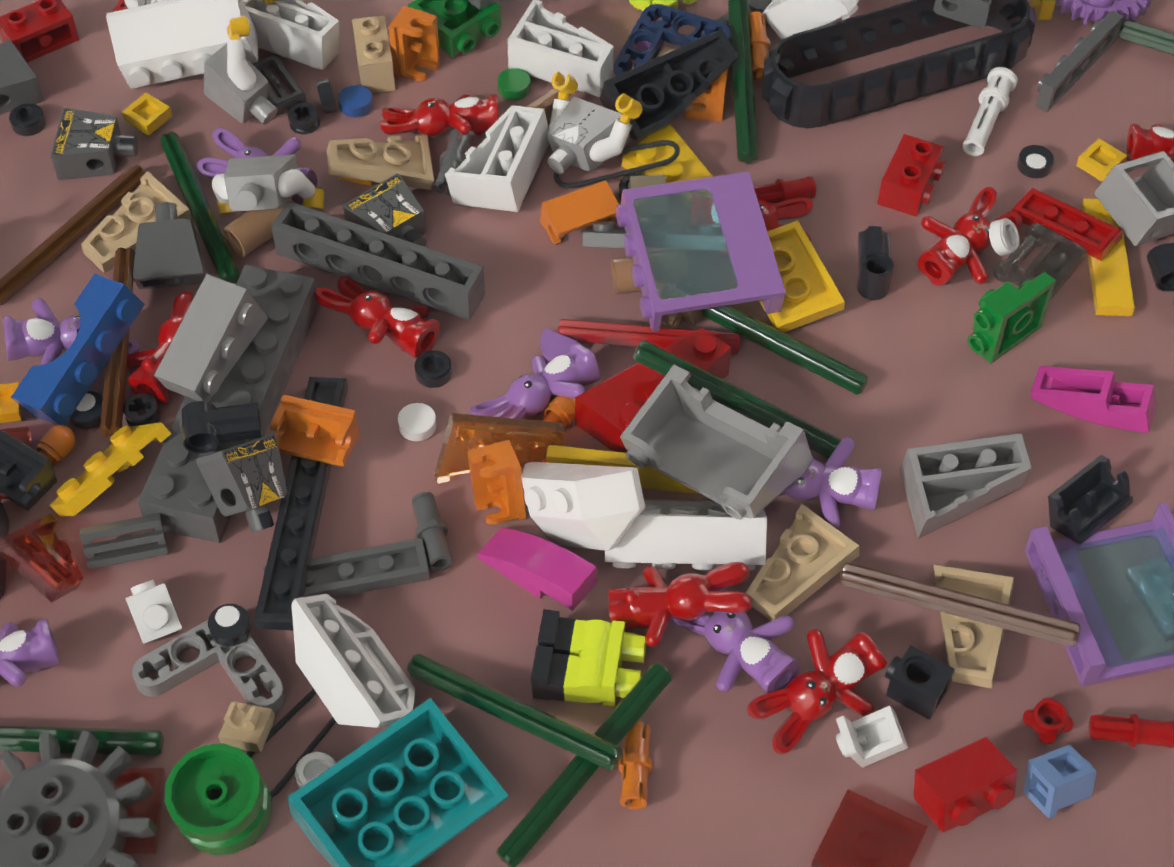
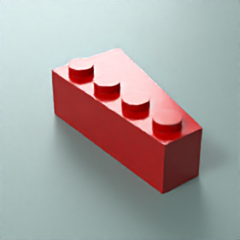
M703 327L663 349L721 379H724L729 374L731 346ZM638 362L575 397V425L611 451L627 453L628 450L625 448L620 436L665 376Z

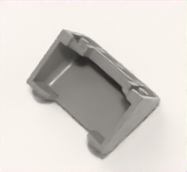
M673 365L620 436L625 448L628 450L626 456L635 465L641 468H645L648 465L719 503L729 515L738 520H742L743 517L753 518L799 479L813 462L804 429L788 421L782 429L775 423L770 428H767L714 401L708 389L703 387L699 391L691 387L687 382L691 377L690 372Z

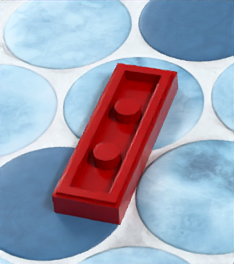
M1031 188L1011 210V212H1017L1021 216V223L1100 261L1122 239L1121 229L1034 188Z

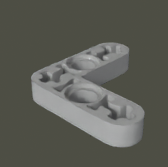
M208 620L142 656L135 662L132 668V676L138 691L146 696H158L220 662L247 704L271 708L276 713L285 702V693L280 678L250 634L238 645L222 646L212 639L208 628ZM206 638L208 640L209 645H212V649L209 651H207L204 642V639ZM195 647L200 650L198 658L194 661L182 662L178 659L179 653L185 648ZM250 656L256 660L255 666L249 671L240 672L234 668L235 662L241 657ZM171 659L175 670H170L166 660ZM153 670L154 673L159 675V678L152 681L151 678L146 676V673ZM259 679L265 690L272 692L270 699L266 700L265 697L259 696L255 684Z

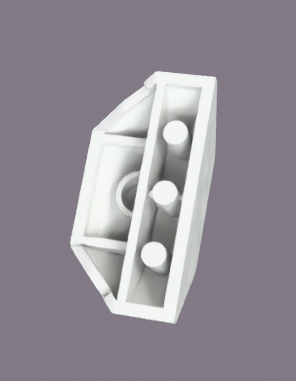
M528 462L524 466L521 479L529 515L549 539L558 546L609 551L615 548L630 528L635 517L640 515L645 508L637 468Z
M328 594L294 599L291 605L296 664L338 724L378 728L392 725L414 710L415 687L370 626L350 611L335 605L336 600Z

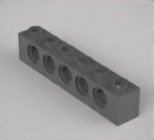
M290 201L287 202L271 226L277 255L338 276H347L356 282L469 321L485 296L483 266Z

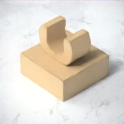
M231 702L224 717L225 722L218 736L220 742L242 750L261 753L276 718L273 709Z

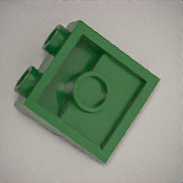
M414 0L408 4L410 8L437 16L439 47L452 57L460 52L463 54L470 53L477 41L485 36L493 38L502 26L501 6L496 2L481 9H478L468 0Z
M1044 272L1034 280H1026L1018 289L1007 281L996 290H988L979 301V310L973 315L974 324L972 328L974 332L967 339L970 348L992 364L1040 329L1043 325L1056 280Z

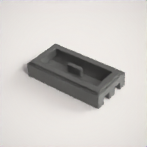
M276 54L252 63L257 70L262 72L280 97L278 99L268 86L267 100L278 109L276 115L283 113L282 108L284 107L290 110L296 102H307L306 94ZM268 66H273L292 94H287Z
M160 513L80 528L81 542H83L88 569L168 554V546ZM155 528V532L134 536L129 534L119 536L113 540L92 543L93 539Z

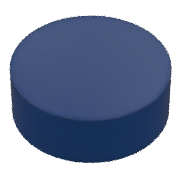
M350 85L343 88L338 95L340 110L347 116H364L373 107L371 91L365 86Z

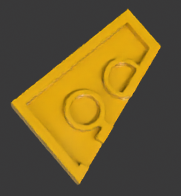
M671 124L647 136L639 143L645 144L662 140L674 141L679 145L680 154L670 164L637 173L644 175L665 174L666 183L713 177ZM665 145L630 151L622 157V167L627 170L666 160L674 154L675 149L672 146ZM709 191L667 196L689 211L692 195L713 200Z
M162 422L132 427L128 425L123 426L111 436L110 441L112 444L103 453L102 451L95 453L84 463L83 467L86 470L77 479L71 478L60 486L56 492L58 497L50 504V507L60 517L76 516L113 484L115 478L112 474L115 471L119 473L130 466L136 465L144 458L141 454V449L151 441L158 440L160 443L171 435V432Z

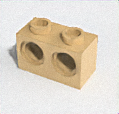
M385 15L352 19L361 85L367 87L371 94L395 91L393 63Z

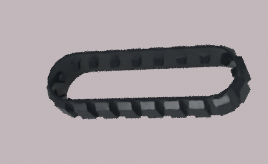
M911 0L799 32L782 39L775 48L769 51V59L764 61L762 98L768 102L769 109L780 121L793 127L810 129L827 126L985 79L993 68L1004 67L1011 69L1026 57L1036 25L1034 12L1027 0H992L985 26L994 27L1003 32L817 85L798 83L790 78L972 25L936 14L934 12L935 0Z

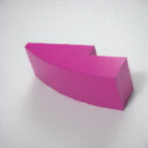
M1039 366L1030 393L1031 399L1070 416L1103 426L1149 433L1157 406L1154 385L1116 382L1115 374L1112 371Z
M501 527L477 554L478 559L541 599L546 594L571 611L577 607L596 585L597 567L552 542L518 530Z

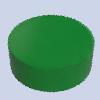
M518 68L502 71L497 78L498 93L508 100L525 98L531 90L529 74Z

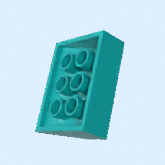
M430 698L288 796L291 816L332 867H415L505 802L509 795Z

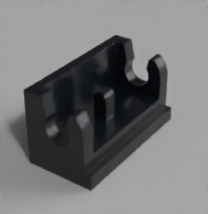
M0 430V494L29 511L57 483L55 473L48 458Z
M1103 455L1097 457L1048 496L1050 527L1081 545L1133 503V497L1130 496L1129 477L1126 471L1122 470L1119 472L1116 480L1111 474L1110 459Z

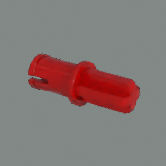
M811 176L790 181L777 179L775 183L754 187L757 199L771 204L795 198L813 199L816 197V184Z
M1094 714L1089 719L1088 733L1090 738L1094 740L1125 742L1132 748L1136 747L1137 744L1174 747V721L1139 719L1137 714H1131L1129 718Z

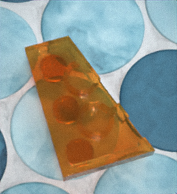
M451 413L434 473L436 483L450 481V476L470 473L467 451L505 440H510L521 468H524L528 462H546L548 445H562L565 435L563 423Z

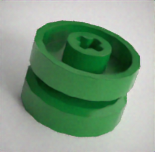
M224 743L203 745L186 753L173 766L165 783V804L174 823L179 827L185 839L197 850L215 856L235 854L251 846L264 833L272 814V797L253 759L240 748Z

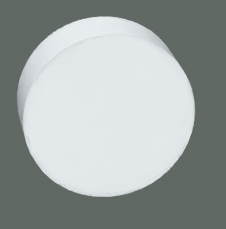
M1008 218L993 221L990 224L989 238L994 251L1000 256L1015 253L1019 247V234L1015 224Z
M412 403L405 406L398 414V426L401 435L411 441H423L431 437L436 430V416L433 409L423 403Z
M313 752L301 758L295 769V777L299 789L336 764V761L330 755L323 752Z

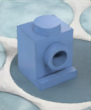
M1067 745L1028 760L1023 793L1048 819L1056 817L1057 810L1092 797L1097 771L1071 745Z

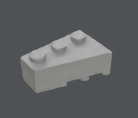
M206 274L154 376L171 391L197 401L209 402L268 319L267 315L247 289Z
M1022 433L907 450L900 467V472L918 539L1022 487L1032 469Z

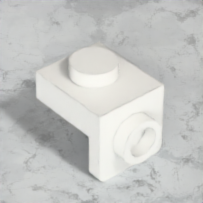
M153 579L130 588L133 595L125 598L143 644L182 629L165 583L156 586Z
M887 706L853 722L845 715L836 718L840 733L836 734V740L842 754L846 758L851 757L862 768L908 748L897 715L891 706Z

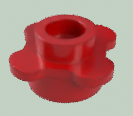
M1052 698L1042 699L1036 704L1034 710H1026L1022 716L1023 723L1028 727H1032L1038 734L1039 741L1044 744H1053L1056 736L1062 732H1070L1074 725L1073 719L1068 716L1065 707ZM1044 719H1050L1052 723L1047 724Z

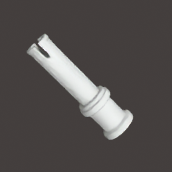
M996 67L988 74V85L979 95L980 108L973 120L966 140L963 142V150L971 156L983 154L999 113L1008 107L1010 101L1009 93L1016 88L1018 82L1017 76L1010 69Z

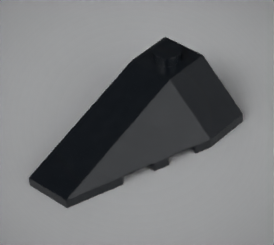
M720 29L606 80L599 100L603 107L616 112L618 111L616 110L615 103L621 94H626L640 102L642 114L638 118L630 120L632 127L629 133L631 138L638 141L666 128L738 59V55L723 30Z

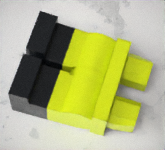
M543 609L538 646H536L531 673L533 698L581 703L603 702V706L615 707L616 698H624L641 678V670L624 669L621 667L622 661L644 663L646 654L645 636L625 632V622L612 620V623L595 619L584 621L560 617V611Z

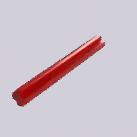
M561 319L558 325L559 334L577 342L637 347L642 340H646L662 349L696 331L694 329L660 327L659 331L652 332L651 326L573 319ZM709 331L731 346V355L738 354L740 347V335L738 333Z

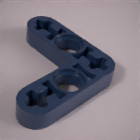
M663 4L649 5L641 13L614 62V75L617 76L622 74L623 71L630 70L632 65L635 68L655 59L665 41L678 46H684L722 29L731 43L730 28L724 23ZM684 25L695 27L694 32L689 35H682L678 30ZM641 41H648L652 44L645 51H638L634 48Z

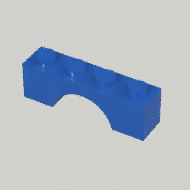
M97 274L92 276L74 303L80 314V328L74 342L57 359L47 364L32 366L11 396L13 400L37 418L54 425H66L145 305L125 284Z

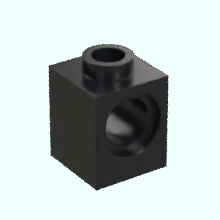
M910 645L903 658L895 656L886 671L885 678L890 680L886 696L930 720L949 690L955 669ZM909 678H919L924 683H914Z

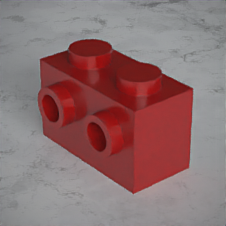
M38 0L0 16V35L2 41L11 40L26 63L79 41L73 15L61 0Z
M904 134L881 180L877 204L917 217L922 205H929L935 189V185H932L933 181L939 182L946 165L945 161H941L944 146Z
M984 737L915 769L913 798L942 833H945L957 826H965L971 823L976 817L994 808H1003L1015 798L1018 770L987 737Z

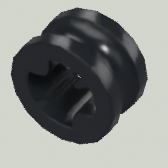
M301 102L292 106L288 111L291 130L297 134L307 135L313 133L320 126L319 113L313 104ZM305 116L310 117V119L305 121ZM303 117V121H298V119Z
M137 393L132 395L123 405V412L129 427L158 423L160 420L158 404L150 394ZM145 409L146 414L138 416L137 411Z

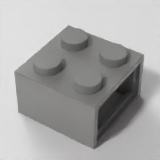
M1161 151L1115 165L1094 194L1134 246L1174 234V163L1168 155ZM1149 166L1141 177L1131 179L1127 172Z

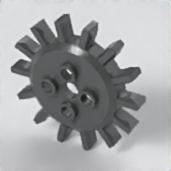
M87 731L81 732L71 759L60 758L59 743L49 732L40 734V763L26 768L20 758L8 750L0 754L4 769L9 772L12 779L0 791V867H141L131 855L122 853L126 838L156 836L158 827L149 818H128L126 807L154 793L152 786L144 777H141L120 788H116L113 782L133 761L132 757L118 746L98 769L95 768L91 763L97 751L99 741L91 732ZM58 788L57 795L51 799H47V796L53 790ZM52 816H60L61 826L59 830L51 836H43L42 826L44 822ZM84 816L82 825L78 828H73L74 820ZM24 818L23 825L15 830L17 823ZM49 847V854L47 855V857H45L42 860H38L39 852L42 849Z

